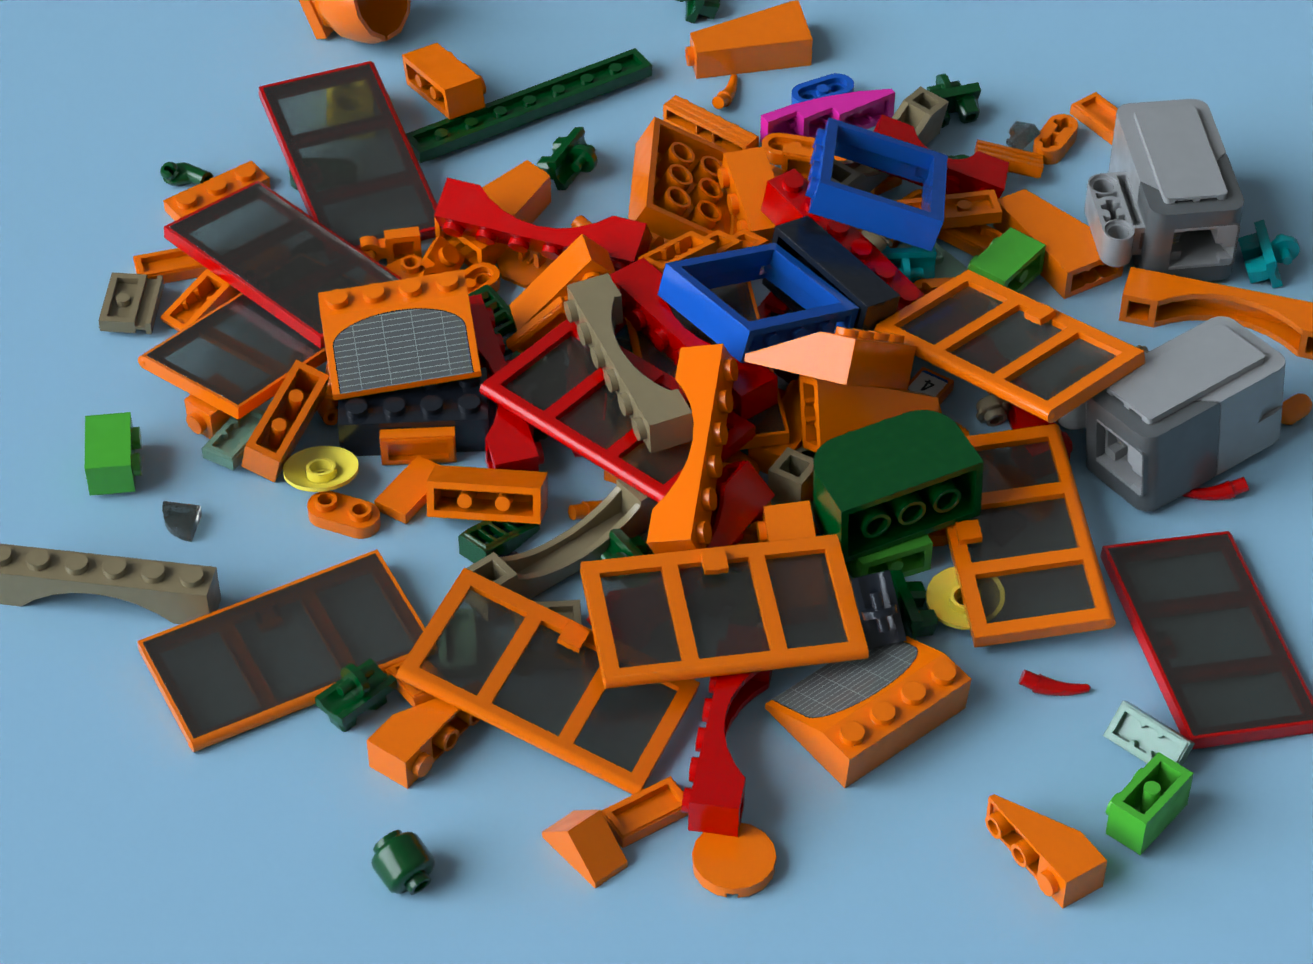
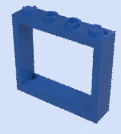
M829 117L825 129L818 128L812 146L814 148L810 160L812 166L808 175L809 184L805 196L811 198L809 213L932 252L944 222L948 155ZM834 155L923 183L921 209L831 181Z
M775 242L666 263L657 294L714 342L724 344L729 354L740 363H744L745 354L821 331L835 333L837 326L852 329L854 328L859 311L857 305ZM766 278L806 310L748 321L709 289Z

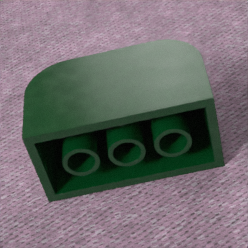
M910 411L854 431H849L826 441L815 453L813 460V518L815 525L822 536L837 534L845 563L954 525L955 522L981 515L984 461L956 422L948 416L935 411Z

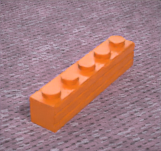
M675 95L663 104L664 121L733 152L759 147V136L689 102L687 99Z

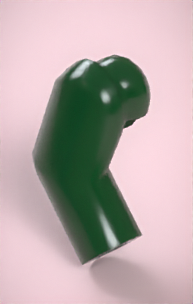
M166 162L160 169L164 182L172 186L191 183L198 185L213 178L211 172L185 162L177 164Z

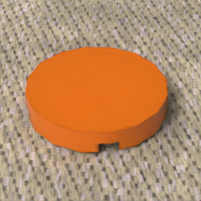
M741 823L738 837L703 832L695 841L692 851L694 876L702 887L715 895L727 897V894H738V898L748 897L763 890L773 879L777 858L774 843L765 832L751 824Z

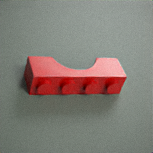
M883 114L881 115L873 132L927 148L918 138L914 126ZM980 151L965 159L948 158L945 195L994 189L999 199L1005 190L1009 162ZM885 172L887 174L893 175L895 177L901 178L903 180L909 181L911 183L923 187V183H919L898 175Z

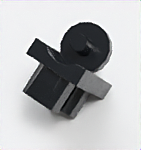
M890 570L851 578L850 581L868 650L887 644L907 641Z

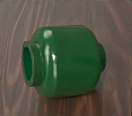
M395 830L385 835L376 843L373 848L375 854L371 862L372 867L391 893L400 894L409 891L411 895H414L429 885L431 882L429 874L435 866V860L416 833H402L401 830Z

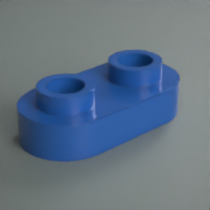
M834 73L800 83L792 89L791 105L820 97L854 92V81L845 74Z

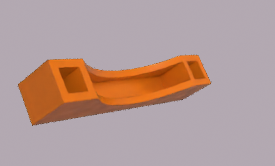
M1130 267L1122 294L1119 321L1154 328L1175 322L1207 321L1217 316L1230 317L1242 326L1272 338L1297 357L1313 360V302Z
M724 344L680 348L675 380L691 405L694 421L693 441L688 460L679 478L666 496L652 509L646 543L654 554L704 549L711 542L712 529L710 522L712 511H715L717 507V479L721 477L723 471L721 460L722 448L728 441L727 417L728 413H731L733 409V397L731 394L733 381H736L738 378L737 362L730 356Z

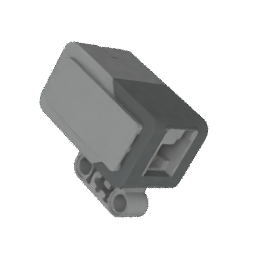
M1198 99L1128 103L1121 105L1117 109L1108 173L1095 174L1089 178L1084 207L1099 258L1106 265L1112 267L1125 266L1130 262L1132 256L1136 268L1201 281L1223 280L1232 273L1244 198L1208 105Z
M1217 316L1148 353L1144 352L1145 364L1058 419V423L1066 429L1086 428V467L1091 473L1133 507L1142 511H1154L1279 440L1281 434L1285 357L1234 319ZM1116 355L1064 381L1059 385L1057 394L1107 363Z

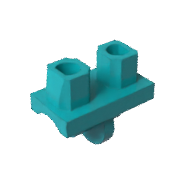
M1264 219L1254 222L1256 233L1238 238L1250 283L1253 284L1270 279L1273 289L1281 287L1283 283L1277 263L1291 264L1300 252L1299 243L1296 238L1284 234L1277 235L1270 242Z
M912 245L910 248H890L887 246L881 252L912 283L920 279L935 278V247H933L931 252Z

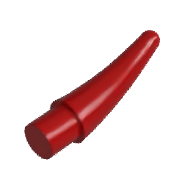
M1243 476L1215 486L1196 488L1182 496L1208 501L1236 498V495L1249 491V488Z
M1025 669L1018 683L1031 689L1034 693L1051 696L1077 695L1087 693L1091 689L1088 684L1065 683L1048 678L1042 674L1037 675Z

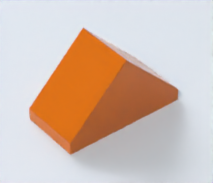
M574 810L542 831V837L594 888H597L628 867V861L601 810Z

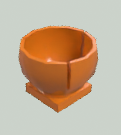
M299 0L316 39H327L335 31L341 37L355 42L376 44L388 41L401 33L410 13L411 0Z

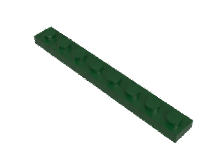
M634 48L485 104V108L451 120L448 118L406 133L417 160L423 163L652 76V65Z

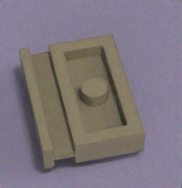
M112 272L98 320L100 331L136 333L138 329L146 330V334H152L164 289L163 276L158 275L157 279H148L146 274Z

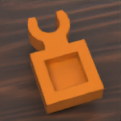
M419 226L384 230V238L381 239L374 236L359 238L361 250H370L363 252L377 262L386 258L388 265L407 255L422 257Z
M439 235L432 241L420 264L426 269L417 277L460 270L466 256Z

